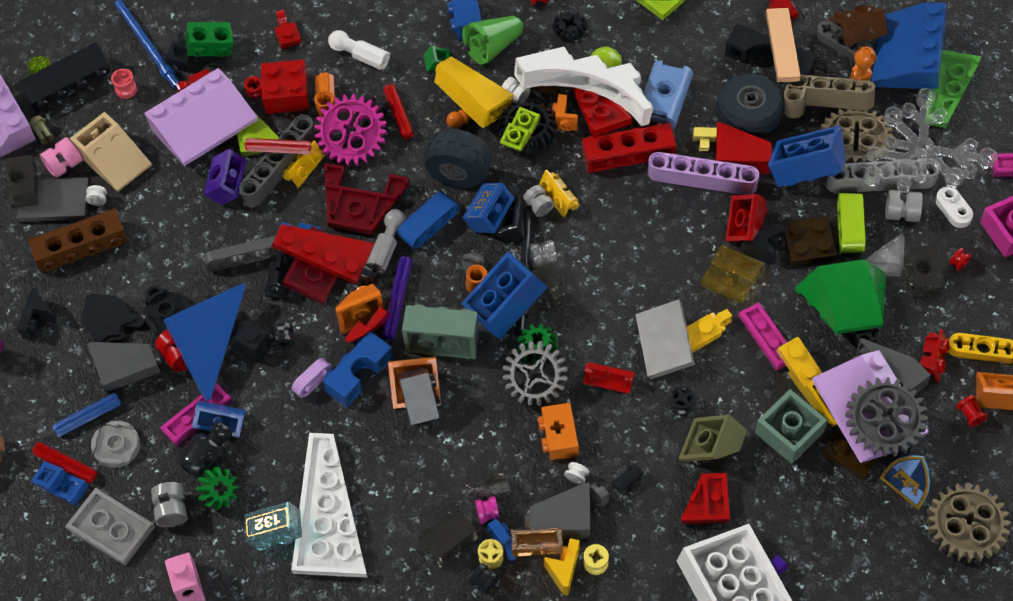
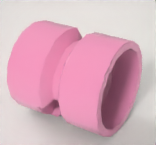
M66 137L55 144V149L49 148L39 155L45 167L56 179L67 172V167L73 168L83 161L76 147ZM56 155H59L63 163L59 162V160L56 158Z

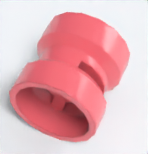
M119 69L113 73L111 81L117 96L122 99L133 97L137 92V85L132 72L128 69Z

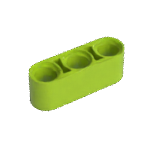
M839 193L837 200L840 253H864L863 195Z

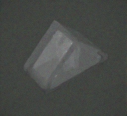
M900 234L868 257L866 261L885 272L887 276L900 277L904 264L905 237Z

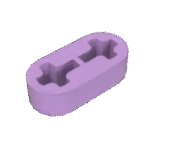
M324 358L316 360L295 380L292 390L299 397H306L324 381L325 375L332 370V365Z

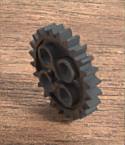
M877 377L875 385L867 380L865 384L866 389L859 385L857 389L858 394L852 393V401L847 403L846 407L850 410L846 411L845 417L850 419L847 420L846 427H853L849 435H858L855 443L864 442L863 450L866 451L869 447H873V455H876L878 450H882L883 457H886L888 451H891L895 457L897 456L898 449L905 454L908 450L907 445L914 448L916 445L915 440L921 441L923 437L921 433L925 432L927 428L924 423H927L928 417L922 415L926 413L927 407L920 406L923 398L915 399L917 390L907 391L908 383L903 387L899 386L900 379L891 384L889 377L886 378L885 383H881V380ZM881 397H889L893 403L886 404L881 400ZM871 412L875 418L867 419L862 413ZM882 415H883V416L889 415L891 418L886 417V418L884 419V418L882 417ZM898 415H907L910 421H901ZM888 430L892 436L884 437L880 431Z

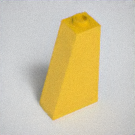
M452 56L445 61H441L435 69L436 76L434 82L482 128L498 120L499 116H502L503 109L508 110L509 104L512 103L514 94Z

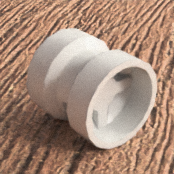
M509 77L502 85L504 89L514 94L512 103L515 105L517 100L520 103H524L529 97L530 88L523 89L518 84V80L513 77Z

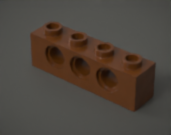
M116 208L28 239L34 260L42 273L54 270L56 267L67 263L76 262L83 257L98 254L105 249L118 247L122 243L128 242Z

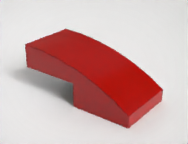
M379 307L367 325L358 320L344 340L351 344L357 343L361 337H365L369 332L374 333L392 314Z

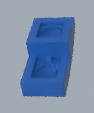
M45 461L31 480L34 485L75 506L89 486L86 481L69 475L62 468Z

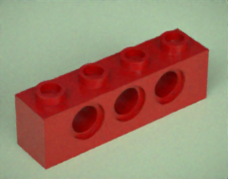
M658 123L649 127H636L627 131H614L609 134L596 137L589 136L582 139V153L588 173L649 162V157L656 152L675 154L676 142L670 123Z

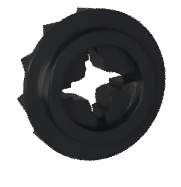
M569 10L568 13L563 14L561 12L558 17L554 18L553 31L562 40H577L587 30L585 17H581L578 12L574 14ZM573 22V26L571 25L566 29V24Z

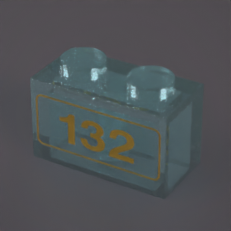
M290 502L244 514L246 542L257 550H267L276 544H289L294 539L302 537L300 509Z

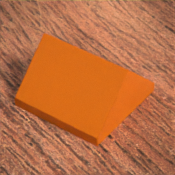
M436 357L388 362L393 409L406 407L398 374L426 367L429 373L434 374L436 387L432 389L434 396H439L440 399Z
M977 372L976 402L979 407L1013 410V375Z

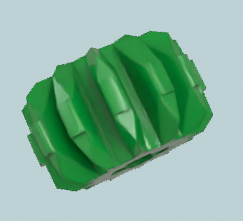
M531 324L529 326L530 331L523 329L522 336L518 338V344L523 343L526 349H529V341L534 342V348H537L539 341H543L542 349H546L547 345L551 344L552 348L549 351L551 354L558 349L557 335L552 334L550 327L543 329L542 324L538 328ZM531 353L525 355L524 359L527 361L532 358V362L535 364L541 354Z
M214 467L213 472L205 470V477L198 478L202 486H198L195 489L196 491H202L198 499L200 501L206 500V507L214 506V509H221L222 505L228 507L230 506L229 499L235 500L237 498L232 492L233 490H238L239 486L232 484L236 477L229 476L230 471L228 469L221 471L220 467ZM220 485V491H214V486Z

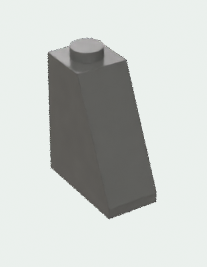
M91 342L87 344L106 393L161 373L158 365L162 361L158 351H152L150 344Z
M583 483L530 506V515H525V530H530V539H590V483Z

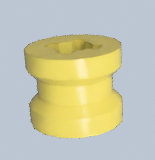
M487 539L479 545L478 555L480 564L485 563L488 565L489 570L500 567L504 559L503 547L500 542L494 539Z
M599 544L586 548L584 552V568L588 573L600 575L607 570L609 559L607 549Z

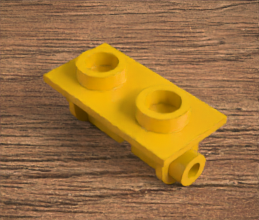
M316 141L311 143L312 149L310 154H298L296 157L297 161H292L287 169L283 171V178L287 181L292 179L297 188L301 186L324 158V154Z
M545 170L539 185L546 191L545 195L550 196L554 201V207L565 217L569 209L576 210L579 207V200L570 190L564 191L567 186L558 174L554 172L549 173L548 170Z

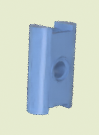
M661 60L654 62L643 95L647 101L651 102L653 107L650 121L661 124L670 123L671 129L675 128L693 77V71L689 67L684 66L681 69L663 65Z

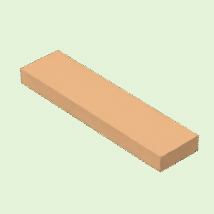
M767 9L766 18L777 82L800 81V71L789 9Z

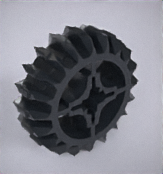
M527 99L524 103H520L517 100L516 106L509 104L508 110L503 109L502 116H499L497 125L499 139L501 141L508 124L512 123L519 107L540 114L541 118L527 144L521 152L517 151L519 156L522 152H526L529 156L530 152L533 151L538 155L539 149L545 151L547 145L551 146L553 139L556 137L557 123L555 116L551 114L550 107L545 108L544 103L537 105L536 100L532 103H528Z

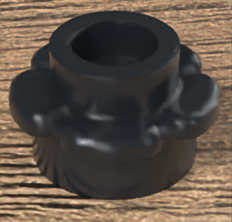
M365 264L359 279V282L365 284L364 286L374 282L378 272L373 270L374 265L369 266Z

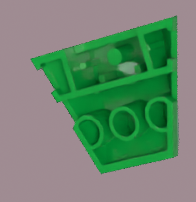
M865 259L818 266L795 287V291L807 299V304L810 307H814L820 313V318L835 334L883 327L886 273Z

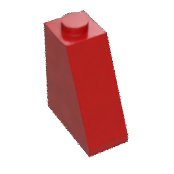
M717 122L715 161L752 166L758 170L759 174L770 173L768 164L773 153L771 151V142Z

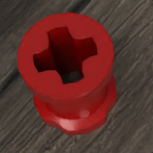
M974 395L964 398L956 406L958 410L964 413L968 419L967 424L971 428L983 423L988 418V414L983 412L977 404V398Z

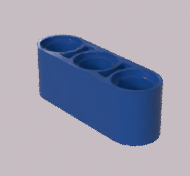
M439 191L401 224L397 235L413 249H418L457 214L459 204L443 191Z

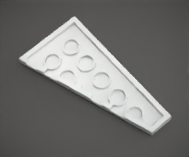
M309 433L292 573L367 578L334 434Z

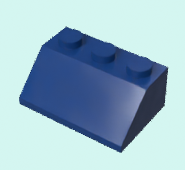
M838 125L777 141L768 164L777 186H793L798 182L814 181L819 177L835 176L842 172L846 157L841 126Z
M507 252L461 304L466 309L477 312L478 321L501 340L546 290L547 286L510 252Z

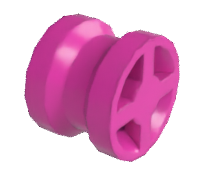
M495 496L489 497L486 501L475 500L480 525L485 524L488 520H500Z

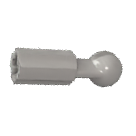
M394 209L385 215V233H380L377 236L366 262L369 266L374 265L373 270L379 273L385 272L397 244L394 238L395 233L401 224L406 221L405 214L400 210Z

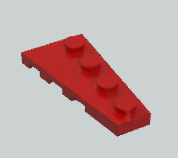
M572 87L593 137L631 125L632 117L619 104L594 92Z
M281 224L271 247L356 285L374 243Z

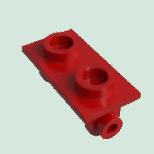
M940 329L939 336L936 333H929L926 336L923 354H930L931 356H922L920 365L931 376H934L938 383L940 382L941 373H944L946 368L945 354L950 350L949 339L946 338L943 329Z
M588 362L585 366L583 384L630 394L635 372Z

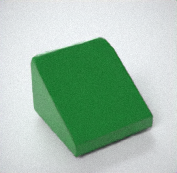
M430 46L424 53L426 71H435L441 61L450 58V50Z

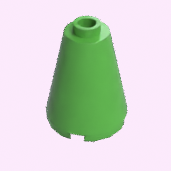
M507 16L469 23L464 26L462 32L464 45L468 44L471 50L468 54L478 64L490 62L522 35L523 22L516 16Z

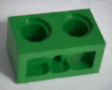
M187 22L185 39L188 56H231L233 36L230 22Z

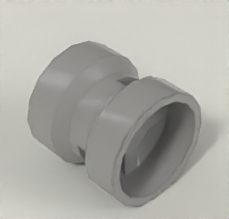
M541 185L531 187L523 196L524 201L529 206H532V211L537 217L546 215L554 207V201L550 196L545 195L546 191Z

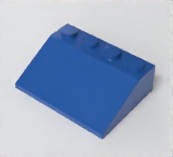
M921 3L886 14L885 20L888 35L878 37L876 61L872 75V82L875 84V87L939 89L947 23L946 3Z

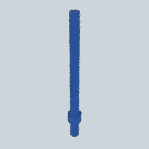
M116 0L114 5L157 64L162 77L168 80L174 90H178L176 84L179 81L175 76L173 68L166 64L123 1Z

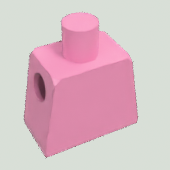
M184 553L165 560L171 586L177 601H206L195 561L190 553ZM186 590H194L193 593L184 595Z

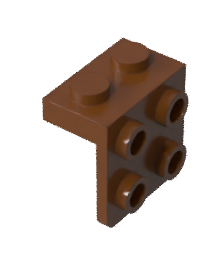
M858 5L854 7L853 11L840 10L834 12V16L829 17V21L841 25L844 44L847 46L888 35L884 10L875 8V5Z

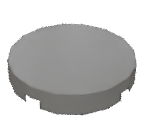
M111 421L94 433L91 440V449L96 460L102 465L110 468L122 467L129 464L137 456L140 450V438L137 431L129 423Z

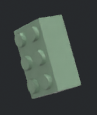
M420 304L406 305L402 327L405 352L476 359L479 340L477 312L469 309L431 308Z

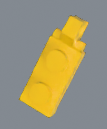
M728 309L717 315L714 313L706 315L687 326L692 353L721 337L722 332L726 330L725 326L732 322L733 316Z

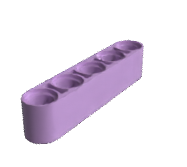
M663 152L653 153L649 157L648 175L654 181L742 195L754 194L758 187L759 172L752 166Z

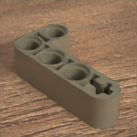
M800 75V81L787 82L784 92V114L789 118H799L804 114L806 105L869 110L875 105V84L868 80Z

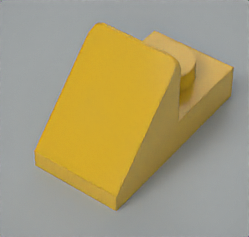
M571 538L568 547L563 546L560 560L544 558L546 570L562 594L566 596L569 594L580 550V540Z

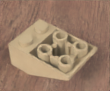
M105 112L70 138L82 159L117 192L152 166V163L119 124Z

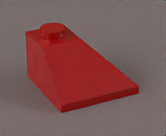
M758 194L731 196L725 241H753L764 223V218L767 214V199Z

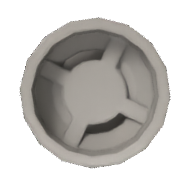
M888 191L885 218L887 220L899 221L903 217L905 221L909 222L920 221L922 211L921 192L909 191L904 195L902 191Z
M165 482L154 486L151 490L152 503L155 506L153 511L156 525L160 527H173L186 522L187 511L186 505L183 503L185 500L183 485L177 482Z

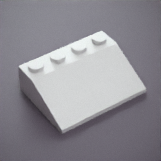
M749 524L684 547L677 559V563L698 601H792Z

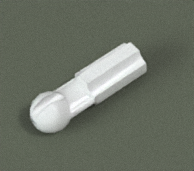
M336 30L329 35L328 42L333 50L350 52L353 58L380 70H384L390 58L389 52L362 40L354 41L348 37L347 33L341 30Z

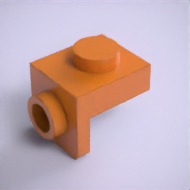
M558 94V101L553 103L552 108L557 129L576 131L578 129V115L567 114V95Z

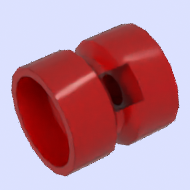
M167 329L158 336L155 341V347L162 357H165L166 362L173 371L181 372L186 370L187 366Z

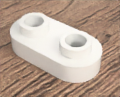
M952 187L941 188L935 199L937 206L953 226L957 228L967 227L973 218L972 209L956 189Z

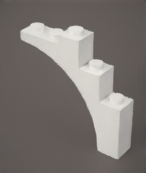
M565 47L516 58L514 75L523 89L537 86H566L591 91L622 106L641 126L650 123L653 107L651 102L647 101L639 87L641 83L640 73L635 70L631 63L607 68L598 55L574 60Z

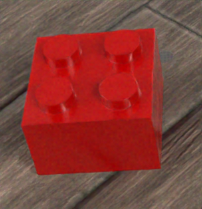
M305 59L261 63L262 101L266 114L309 110L308 74Z

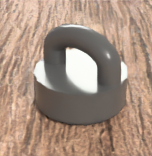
M476 252L464 254L462 257L463 271L466 273L467 269L472 265H481L485 268L483 256Z

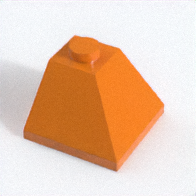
M374 284L358 287L335 308L342 334L351 331L358 320L367 325L379 307L384 309L381 293Z

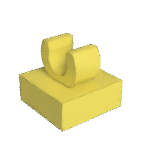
M694 127L693 141L700 142L699 151H709V142H715L717 128Z

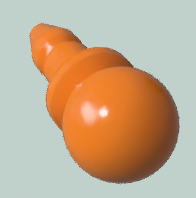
M461 109L458 112L454 111L448 114L446 122L450 128L459 129L463 124H467L471 117Z

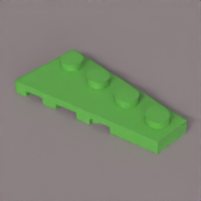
M943 50L939 89H930L924 124L942 128L947 127L981 61V56Z

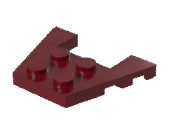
M325 163L328 227L373 235L384 220L385 215L391 211L409 186L410 178L390 174L384 193L341 186L345 173L344 166Z

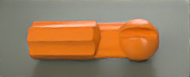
M860 47L854 54L856 64L852 68L850 79L871 81L872 71L870 67L876 61V53L871 47Z

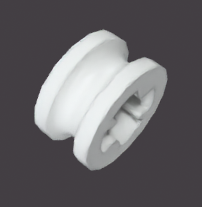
M93 185L87 188V203L95 206L106 203L107 190L104 187Z
M569 463V470L565 471L564 476L573 483L580 485L585 483L586 479L584 477L588 476L589 470L581 464Z

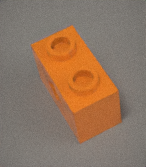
M570 403L541 407L542 416L538 417L539 430L545 433V438L541 439L543 452H548L550 461L578 457L579 446Z

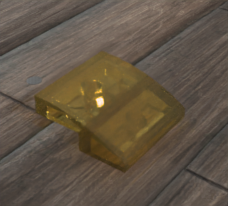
M721 245L712 258L711 265L704 274L700 285L743 304L764 263Z

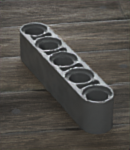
M307 115L298 116L277 140L310 141L312 143L315 139L312 119ZM266 152L239 186L243 203L248 207L260 205L283 178L284 169H287L292 161H297L296 157L298 154Z

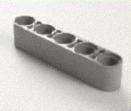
M932 159L845 163L842 172L835 176L827 175L826 188L833 193L928 189L936 184L940 166Z

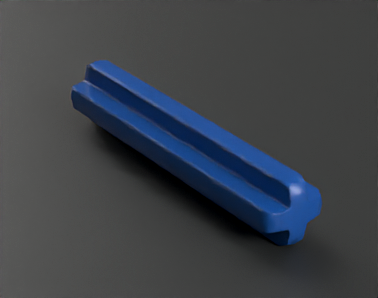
M112 393L52 425L53 430L58 437H61L120 406V399L116 393Z

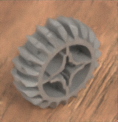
M529 341V349H526L522 343L519 345L521 353L516 349L512 350L513 355L516 356L515 359L507 356L506 360L512 364L511 366H503V370L510 371V374L504 375L503 379H511V382L505 387L509 389L514 386L515 390L511 393L512 397L519 392L522 394L518 400L519 402L528 397V405H532L533 398H536L537 405L540 406L542 405V397L545 398L547 403H550L551 398L549 394L551 393L557 398L559 394L555 388L557 387L560 390L565 388L563 384L559 383V380L567 381L568 377L561 375V372L567 371L568 368L559 366V364L565 361V358L562 357L558 360L555 358L560 353L558 349L553 354L549 352L552 348L551 344H548L546 349H542L543 341H539L537 348H534V342ZM531 353L541 354L535 364L530 365L520 361L525 355ZM547 358L554 366L555 379L551 378L544 371V364ZM541 362L539 367L541 371L539 373H542V377L537 376L529 384L531 374H529L528 369L534 370ZM516 367L521 369L527 376L524 387L517 381ZM536 382L551 385L550 388L543 392H530Z

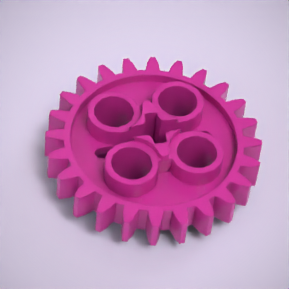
M344 94L343 101L341 102L337 97H335L334 105L327 102L328 111L321 109L324 117L316 118L321 125H315V129L320 131L315 137L321 140L318 143L319 148L325 147L322 151L323 154L327 155L330 153L329 159L331 161L337 157L339 165L345 160L348 167L351 161H354L359 166L360 159L368 163V155L375 158L374 150L381 152L378 144H385V140L381 136L387 135V131L381 128L386 127L387 123L386 121H380L384 118V114H377L379 106L372 107L373 102L371 99L365 103L364 96L356 100L355 94H352L351 100H348ZM348 112L350 117L347 120H339L340 114ZM356 112H359V115L357 116L356 120L354 121L355 113H356ZM364 119L371 121L367 128L360 127V122ZM354 126L356 131H351L349 135L347 129H351ZM341 133L342 138L339 141H332V135ZM347 139H348V145H347V147H346V148H343V145L346 143V141H347ZM355 140L363 141L362 147L358 149L353 148L352 144Z

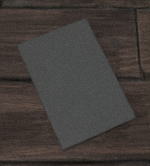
M89 178L22 180L17 214L18 221L86 219L88 208L86 190L90 186Z

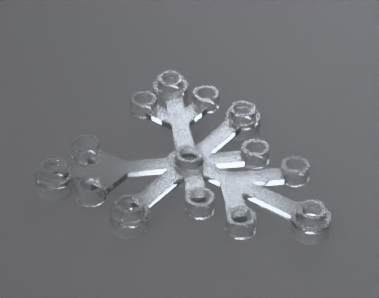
M923 88L919 90L916 97L920 113L912 103H905L902 109L897 107L886 109L883 116L885 124L888 127H895L908 141L889 136L885 138L883 143L884 149H880L877 146L869 147L866 154L868 160L875 162L879 158L892 161L882 167H867L863 179L866 185L875 187L881 183L884 176L901 167L897 189L901 192H908L912 186V180L910 179L911 161L918 157L917 168L913 175L917 182L923 183L927 180L929 175L927 160H929L945 176L946 185L950 188H957L962 185L965 177L973 178L977 173V166L969 161L978 162L980 167L988 169L995 165L998 154L991 148H983L980 153H974L978 147V142L973 138H967L963 144L954 149L934 146L933 141L928 138L929 126L934 123H944L947 112L942 108H937L934 113L929 115L930 107L936 99V94L931 89ZM903 116L912 118L919 125V137L902 121ZM896 148L909 151L906 153L896 152L895 150ZM938 156L953 158L963 170L957 167L949 168Z

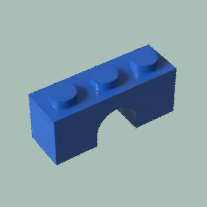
M369 332L365 337H361L357 341L355 348L341 358L339 365L325 375L323 381L325 392L347 408L362 392L361 382L354 376L355 373L360 369L368 368L379 374L388 362L393 359L392 347L372 332Z

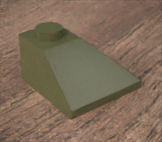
M731 415L694 418L678 460L681 462L712 460L739 452L747 429Z

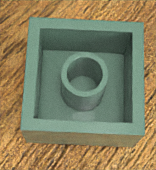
M789 389L757 420L755 433L793 464L824 433L827 419Z

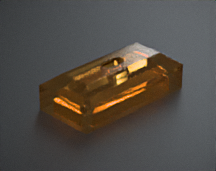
M562 528L511 530L512 556L563 554Z

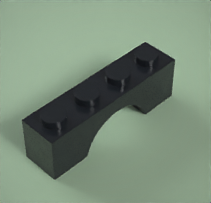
M736 24L726 41L725 56L742 63L756 57L773 59L770 35L762 34L752 30L750 27ZM795 47L800 75L811 76L815 69L817 55Z

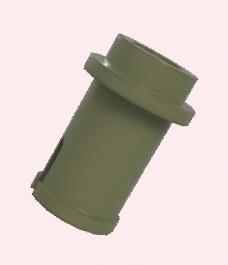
M35 116L30 120V127L32 131H35L42 144H48L45 135L50 142L54 139L53 134L46 125L45 118Z

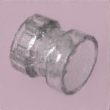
M553 240L545 241L541 245L537 243L530 244V253L534 267L541 266L545 262L550 264L557 262V253Z

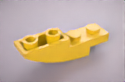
M796 337L778 347L776 351L788 367V375L813 408L827 419V422L832 427L837 425L812 381L815 376L822 374L800 338Z

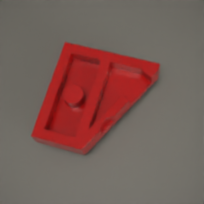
M727 473L701 474L686 510L681 516V524L729 523Z

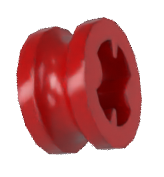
M252 76L245 80L244 88L248 97L259 98L262 96L261 78Z
M960 248L952 256L949 264L951 266L955 265V269L960 271L970 261L972 255L970 253L966 254L965 249Z

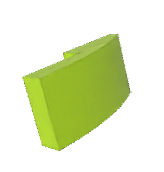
M519 107L512 123L508 124L500 144L521 152L533 134L541 118L540 114Z

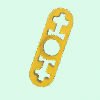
M955 333L949 339V353L955 357L1006 364L1013 362V340L966 333ZM956 342H961L962 348H957ZM973 343L971 350H969V344ZM986 344L990 351L982 353L977 349V345ZM995 346H997V349H996L997 353H996V354L993 353L994 350H995ZM1004 348H1009L1011 354L1007 355Z

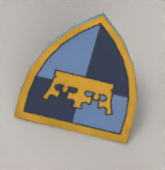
M910 455L901 457L893 461L880 477L881 480L917 510L921 508L929 493V469L924 456Z

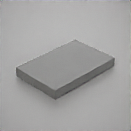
M679 299L635 314L647 376L650 379L695 365L683 306Z
M95 488L66 524L65 528L126 566L155 528V525Z

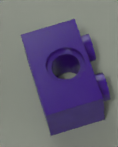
M230 149L214 156L204 195L220 205L237 198L247 159Z

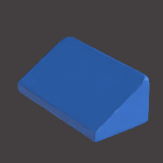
M198 401L192 428L210 432L212 424L219 421L233 432L232 436L240 437L245 410Z

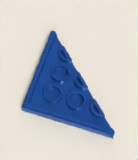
M245 283L163 320L205 402L209 401L212 397L246 287Z

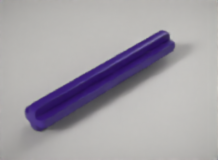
M402 256L399 259L387 310L392 315L384 323L382 331L384 339L393 340L396 335L412 266V259L410 257Z

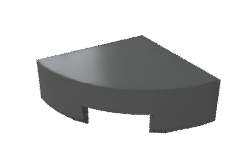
M595 482L590 485V494L602 508L609 502V492L604 486L598 487V483Z

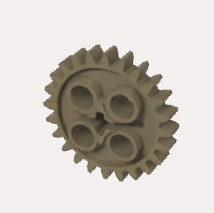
M839 109L838 115L831 113V119L825 118V124L821 125V130L838 125L841 126L846 157L845 163L874 162L875 160L879 162L882 161V156H888V151L892 149L894 137L892 135L893 128L889 127V121H884L883 115L876 117L877 111H873L870 114L868 110L852 111L847 109V112ZM855 123H858V149L855 152L853 150Z
M957 483L954 491L950 487H946L945 494L939 492L936 497L937 499L932 500V507H929L927 512L930 517L927 518L926 524L932 525L929 527L928 533L936 534L932 542L940 541L941 545L938 550L941 551L947 548L949 550L947 556L950 557L955 553L957 554V561H960L962 556H966L968 563L971 562L973 557L978 562H981L983 555L987 559H991L992 552L998 554L1001 549L1000 546L1004 547L1007 541L1005 538H1008L1010 534L1007 528H1009L1011 522L1005 520L1009 512H1001L1005 504H996L995 501L998 496L994 495L990 498L988 496L989 489H986L983 493L979 492L980 487L978 484L974 490L970 489L969 483H966L964 489H961ZM953 505L961 506L964 511L956 510ZM983 512L987 514L989 518H982L978 513ZM948 527L956 528L959 533L950 532ZM973 535H980L983 541L976 540Z

